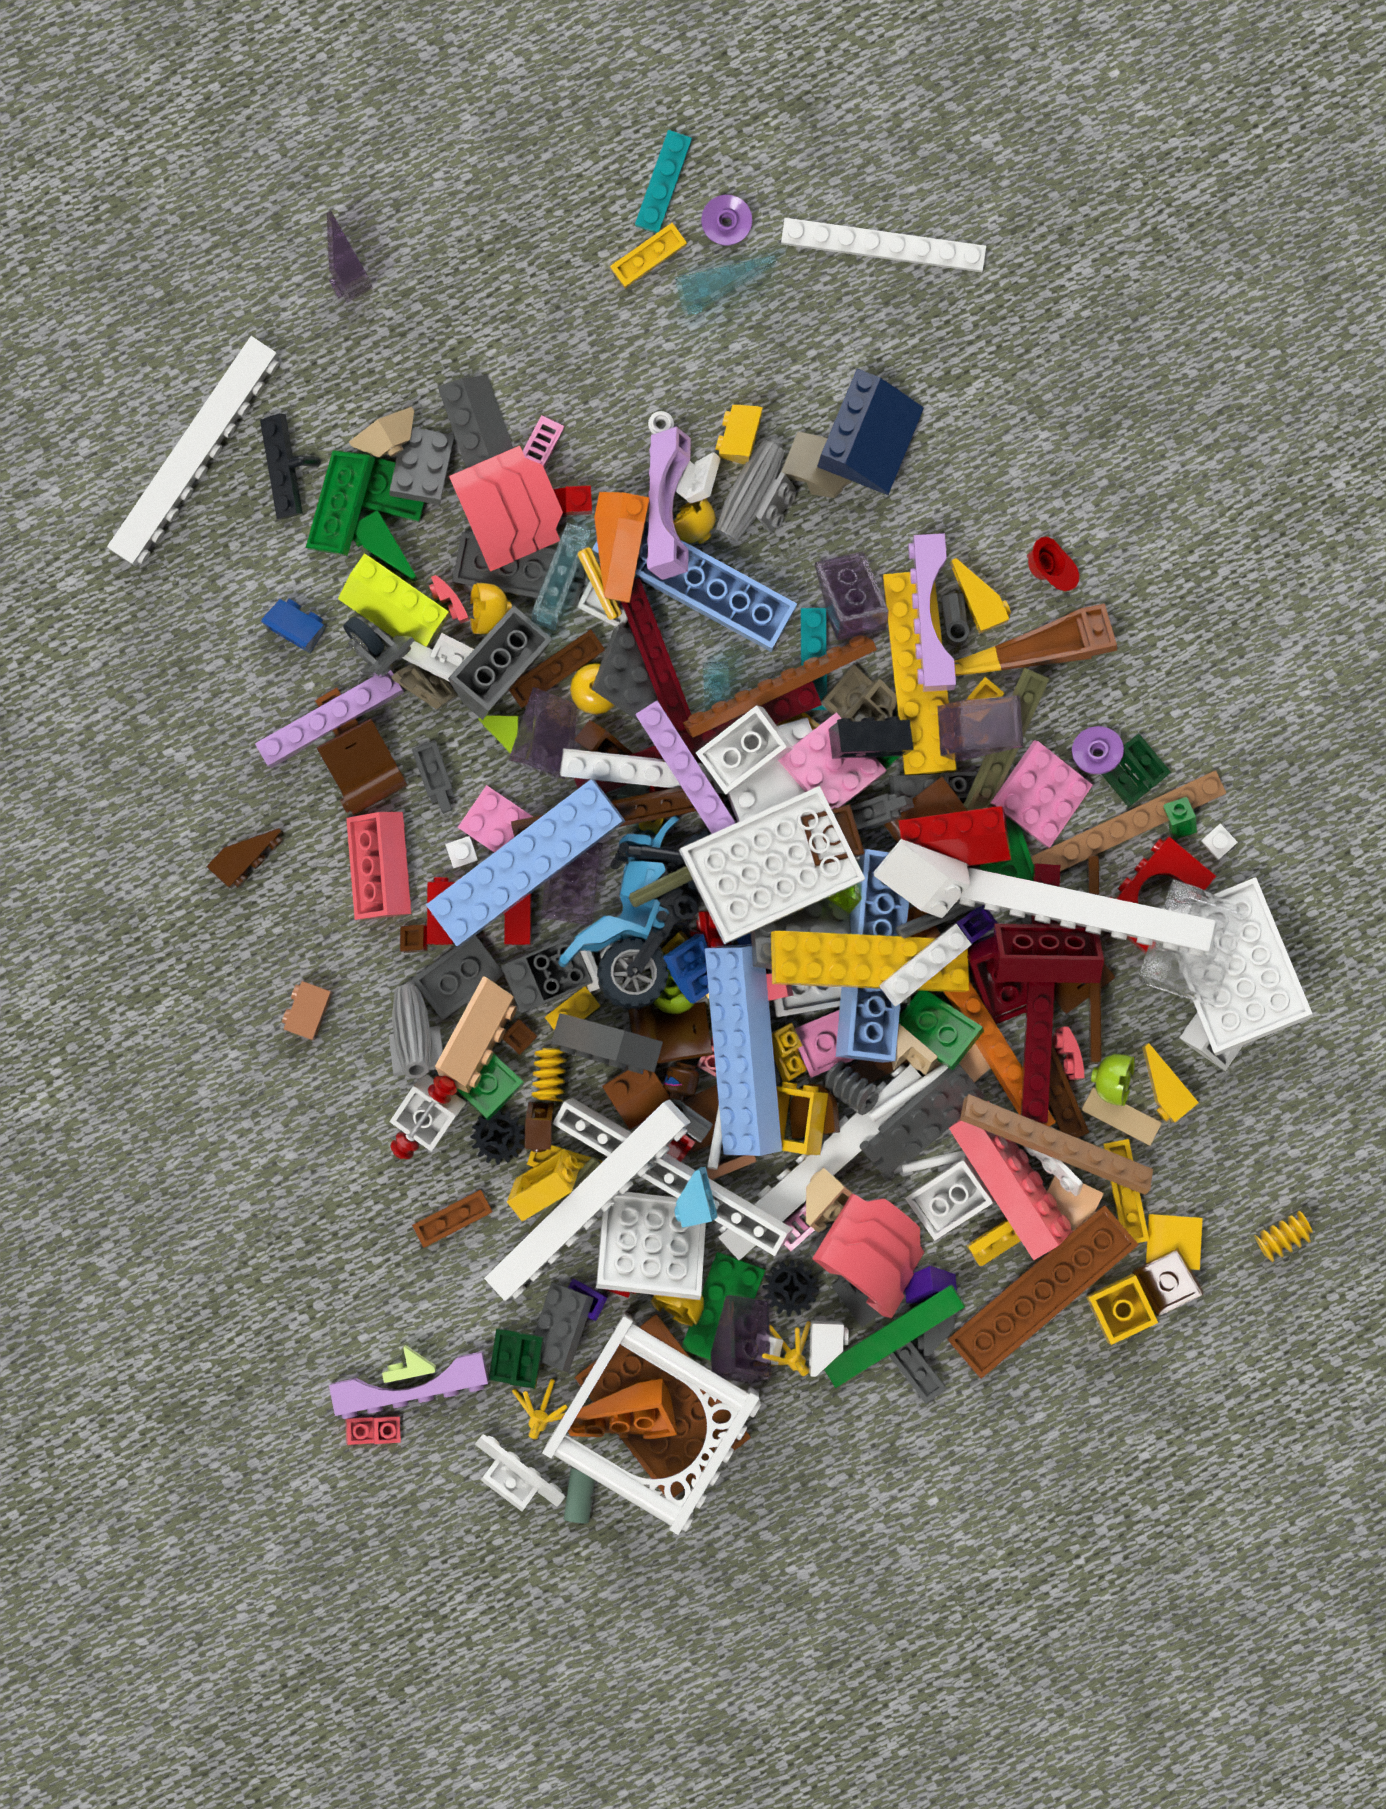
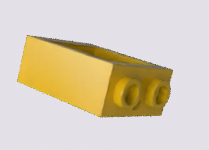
M782 1082V1086H776L782 1151L805 1155H820L828 1093L818 1092L819 1087L803 1085V1089H797V1083ZM790 1095L810 1098L804 1142L784 1139Z
M563 1149L516 1177L507 1203L521 1221L526 1220L572 1192L580 1170L577 1159L573 1155H569L566 1149Z

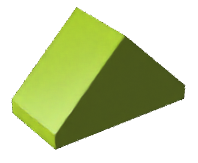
M486 716L483 720L480 717L478 718L480 723L515 758L518 755L519 717Z

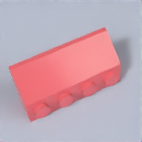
M376 812L346 818L355 920L411 914L403 812Z

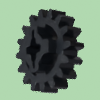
M499 1109L496 1115H493L489 1120L479 1116L478 1120L481 1124L472 1126L477 1131L476 1134L470 1135V1138L477 1141L472 1148H479L481 1151L477 1156L481 1157L485 1154L487 1156V1163H490L492 1158L495 1159L497 1165H500L502 1158L509 1163L511 1162L510 1155L516 1158L519 1156L516 1151L517 1148H525L520 1143L521 1139H525V1135L520 1133L525 1126H518L516 1123L519 1117L511 1119V1111L509 1110L505 1115H502L501 1109ZM497 1119L505 1120L512 1126L507 1129L499 1126ZM488 1123L490 1129L488 1135L481 1139L483 1128ZM498 1129L499 1133L510 1132L502 1138V1144H499L498 1141L487 1142V1140L495 1135L494 1131ZM516 1135L515 1143L509 1150L507 1145L509 1138ZM489 1145L498 1148L500 1154L491 1153L485 1147Z
M790 1260L788 1267H786L783 1261L779 1262L780 1269L771 1267L773 1275H765L764 1278L769 1282L766 1285H762L763 1289L768 1290L763 1299L770 1298L771 1300L768 1307L777 1306L776 1314H781L783 1310H786V1317H790L792 1311H795L797 1316L801 1315V1308L807 1311L810 1310L807 1303L809 1301L816 1302V1299L812 1297V1293L819 1292V1289L812 1286L813 1283L817 1282V1278L810 1279L809 1277L812 1270L803 1271V1263L795 1267L794 1260ZM786 1272L783 1281L774 1283L781 1273ZM796 1273L804 1278L806 1285H802L797 1280ZM789 1281H792V1286L797 1288L796 1292L791 1293V1296H788V1291H784V1286L789 1285ZM774 1292H778L784 1298V1305L776 1299ZM800 1294H806L803 1301L794 1306L795 1299Z

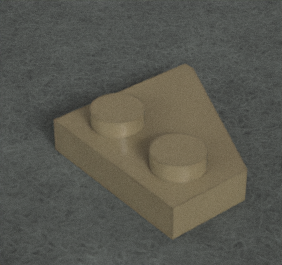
M413 663L397 671L391 677L393 681L435 709L443 707L458 696L445 679Z

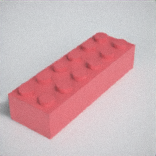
M960 1119L949 1127V1130L1033 1260L1059 1246L1072 1232L1070 1221L1056 1207L1057 1202L1051 1193H1046L1047 1191L1042 1185L1041 1176L1038 1172L1033 1171L1028 1163L1027 1154L1022 1149H1019L1015 1142L963 1122Z

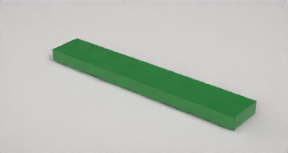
M950 1285L837 1356L824 1370L834 1387L837 1388L966 1306L954 1286Z

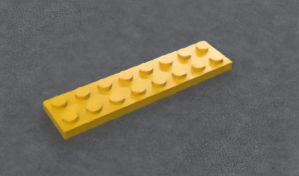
M910 572L883 574L897 713L900 720H910L914 749L907 755L902 756L904 775L955 772L956 763L948 691L923 692V684H918L917 669H921V659H916L915 644H920L919 634H914V619L918 618L917 609L912 608V594L916 593V586L911 584ZM934 582L930 594V615L937 638L942 644L936 584Z
M773 931L771 932L772 984L881 989L879 986L936 938ZM968 948L917 990L969 991Z

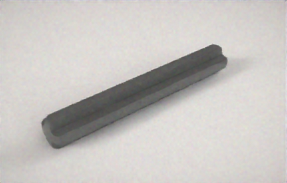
M959 900L943 918L928 913L897 926L896 933L898 936L907 938L980 907L982 904L975 903L974 907L959 904Z

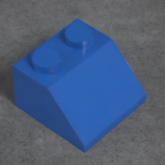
M279 599L262 618L261 622L271 631L311 654L326 629L325 625L322 624L324 619L313 612H310L309 615L300 611L302 606L291 599H288L287 602Z

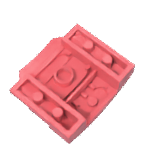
M520 446L449 476L490 572L560 541L556 528L563 512L543 465L525 458Z
M851 1194L812 1259L830 1274L842 1275L869 1297L866 1301L867 1304L883 1317L892 1318L905 1297L903 1292L924 1254V1250L920 1246V1227L884 1198L865 1201L857 1195Z

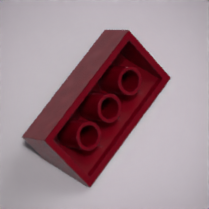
M995 923L994 969L996 981L1100 983L1104 963L1099 934L1086 932V927L1076 925L1075 929L1052 924Z

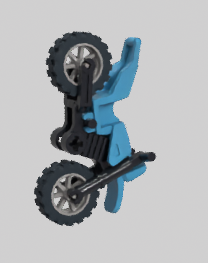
M678 815L669 819L654 839L650 838L649 835L627 834L619 841L617 853L610 863L611 868L614 870L619 869L622 863H626L619 894L623 905L621 915L617 918L605 915L575 936L573 943L560 956L558 961L561 967H566L580 951L598 952L613 944L605 952L597 970L598 985L604 992L603 995L606 999L609 998L613 1005L617 1007L618 1005L622 1006L626 1010L635 1008V1010L642 1009L644 1006L651 1005L661 995L666 986L668 971L666 968L667 963L663 960L662 953L657 948L663 945L671 929L687 927L698 910L697 903L693 898L682 896L684 891L680 889V886L638 907H633L629 900L630 893L667 876V870L673 873L686 866L679 850L660 848L664 836L680 821L681 818ZM707 830L702 831L700 834H694L682 847L711 835V832ZM694 880L681 885L685 891L691 892V896L695 898L698 896L703 900ZM683 909L687 913H685V915H682L679 912ZM633 956V961L628 965L622 958ZM617 962L626 970L625 972H614ZM650 968L651 979L641 975L642 972ZM614 977H622L623 985L621 987L616 983ZM637 980H641L649 985L640 991ZM629 983H633L635 992H629L624 989Z

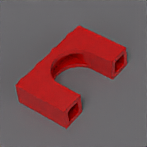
M1167 837L1164 841L1159 838L1150 849L1153 852L1148 860L1142 858L1135 866L1134 870L1137 873L1131 880L1127 877L1117 889L1120 893L1115 899L1138 904V894L1142 884L1154 875L1170 876L1196 897H1199L1216 878V875L1172 838ZM1127 936V939L1147 956L1151 955L1160 944L1153 942L1152 946L1137 943V938Z
M434 877L433 882H427V904L455 882H449L448 877ZM532 893L504 913L505 945H531ZM427 907V944L454 945L452 939Z

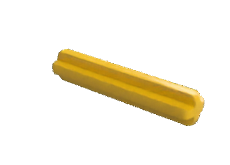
M587 547L580 550L577 555L607 618L612 620L619 617L622 612L617 601L604 598L601 568L592 549Z

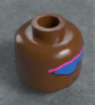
M676 1062V1065L669 1066L664 1088L666 1091L671 1092L670 1098L684 1101L685 1096L693 1097L695 1095L700 1074L695 1071V1066Z

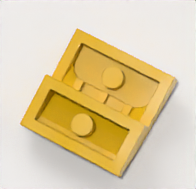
M1148 1214L1149 1241H1147L1146 1263L1179 1248L1190 1269L1200 1270L1203 1218Z

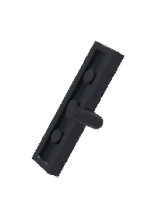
M279 413L260 419L276 518L281 520L303 514L295 468L299 466L319 467L321 460L319 457L300 455L293 457L286 414Z

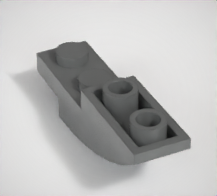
M978 772L889 777L891 795L897 794L898 797L905 795L913 799L943 776L960 800L966 799Z

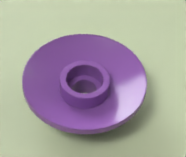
M733 195L717 196L707 203L702 212V228L706 236L719 245L729 246L737 244L750 232L752 226L750 208L739 197ZM729 218L732 223L730 226H724L722 220Z
M1101 726L1085 729L1075 738L1072 745L1074 762L1081 770L1090 774H1104L1112 771L1119 765L1124 753L1123 743L1119 735L1113 730ZM1095 751L1103 753L1100 757H1095L1093 754Z

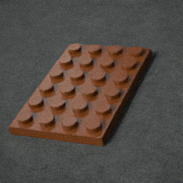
M657 1314L639 1326L640 1329L690 1358ZM619 1344L589 1394V1398L594 1403L636 1383L663 1379L671 1396L677 1435L656 1439H643V1435L628 1434V1438L621 1439L651 1479H662L676 1475L691 1465L703 1448L707 1434V1419L704 1407L698 1396L688 1385ZM597 1360L574 1377L580 1386L583 1385ZM709 1397L708 1399V1405L711 1407H713L715 1404L722 1403V1401L718 1399L715 1402L712 1397ZM721 1409L713 1414L712 1419L719 1424L726 1423L730 1420L731 1413L728 1410ZM715 1429L712 1433L713 1438L719 1439V1433L727 1429ZM745 1431L741 1440L735 1439L731 1448L735 1451L751 1438L749 1433ZM712 1447L709 1449H711L714 1452L716 1447ZM704 1453L701 1458L706 1461L709 1459V1455ZM699 1465L702 1472L705 1466ZM693 1473L688 1474L686 1477L689 1486L691 1485L692 1478L696 1479ZM678 1481L673 1482L670 1487L673 1497H676L685 1490L684 1486ZM658 1485V1488L662 1491V1493L665 1496V1486Z

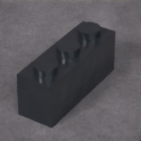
M897 716L888 717L884 721H876L875 717L863 718L861 721H852V718L838 719L837 723L829 728L832 759L898 757L907 755L914 750L910 720H900V717Z

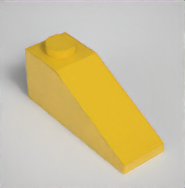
M957 558L951 560V568L979 634L1009 621L1008 615H1011L1007 601H1002L1000 595Z
M1146 1043L1142 1046L1155 1103L1159 1106L1156 1111L1164 1121L1167 1122L1170 1119L1171 1122L1175 1123L1199 1102L1149 1043Z

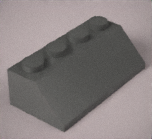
M488 375L461 378L438 386L466 468L513 449Z
M513 605L449 676L448 680L463 704L483 720L547 649L552 638Z

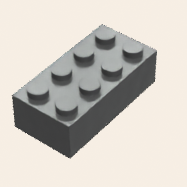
M559 1013L551 1041L553 1044L561 1045L560 1051L573 1055L576 1052V1056L626 1069L627 1065H629V1071L643 1074L644 1069L652 1072L655 1071L663 1043L662 1041Z

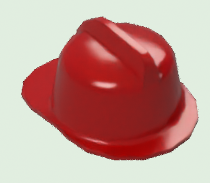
M1041 537L1036 540L1033 550L1027 554L1028 567L1032 575L1040 580H1047L1058 590L1071 591L1079 582V571L1073 560L1054 539Z

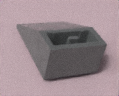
M573 936L501 966L521 1014L592 984L580 952L566 967H561L558 963L560 956L573 943Z

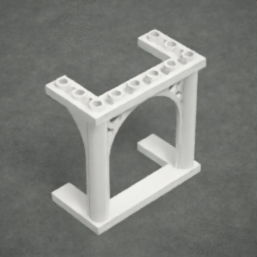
M625 1311L611 1338L561 1422L558 1423L542 1453L549 1458H552L553 1455L669 1524V1530L679 1535L681 1530L686 1532L693 1521V1509L695 1507L700 1509L707 1495L704 1491L708 1484L713 1486L721 1472L717 1469L721 1462L727 1463L734 1451L731 1445L734 1440H741L747 1430V1426L744 1425L749 1416L754 1417L760 1408L759 1393L750 1386L747 1390L740 1389L632 1324L634 1316ZM619 1344L688 1385L698 1396L704 1407L707 1419V1434L703 1448L693 1463L676 1475L662 1479H647L633 1475L566 1435ZM709 1397H712L715 1402L718 1399L722 1401V1403L715 1404L713 1407H711L708 1405V1399ZM721 1409L728 1410L731 1413L729 1421L721 1424L713 1421L712 1416L716 1411ZM715 1429H727L719 1433V1439H714L712 1436ZM716 1447L714 1452L709 1448ZM704 1453L709 1455V1459L706 1461L701 1458ZM699 1465L705 1466L702 1472ZM693 1473L696 1479L692 1478V1489L690 1490L686 1477L688 1474ZM675 1481L680 1482L685 1489V1495L681 1500H676L670 1491V1487ZM658 1485L665 1486V1498L660 1495L662 1491L655 1490Z

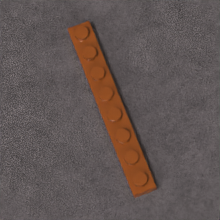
M856 636L849 641V644L843 647H833L822 657L810 658L803 663V666L796 669H787L780 674L781 676L773 680L766 679L758 683V687L750 691H740L735 694V698L727 702H717L712 705V709L704 713L697 712L688 717L689 720L683 722L684 728L692 737L700 735L750 711L756 705H763L876 651L875 643L867 636Z

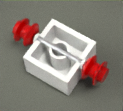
M426 1074V1076L420 1077L390 1120V1123L403 1131L398 1132L396 1140H393L390 1144L391 1150L396 1157L411 1159L414 1151L418 1150L419 1143L432 1152L467 1102L456 1095L457 1087L450 1077L436 1076L433 1079Z

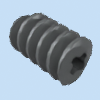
M843 1061L835 1064L823 1079L822 1085L829 1092L833 1093L835 1097L841 1098L842 1102L849 1104L850 1108L856 1109L860 1115L867 1114L878 1102L879 1094L875 1093L876 1085H868V1079L866 1078L860 1080L861 1075L858 1072L853 1073V1068L851 1067L845 1068Z

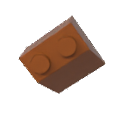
M645 1069L643 1074L627 1070L602 1086L629 1130L645 1121L663 1102L671 1100L655 1072Z

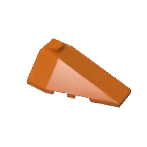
M599 492L594 519L603 592L606 599L630 603L649 510V497L624 492Z
M663 1379L636 1383L582 1407L570 1426L568 1433L570 1436L602 1437L605 1433L619 1434V1438H628V1434L643 1435V1439H656L677 1435L670 1393Z

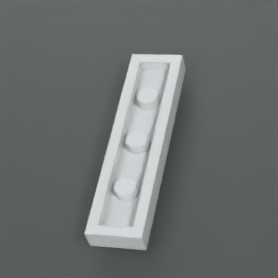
M957 924L952 925L879 986L891 1003L897 1006L972 944Z

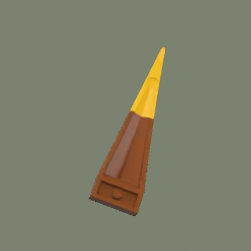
M1105 604L1080 608L1021 636L954 661V663H959L954 664L955 676L1092 659L1094 655L1117 651V643Z

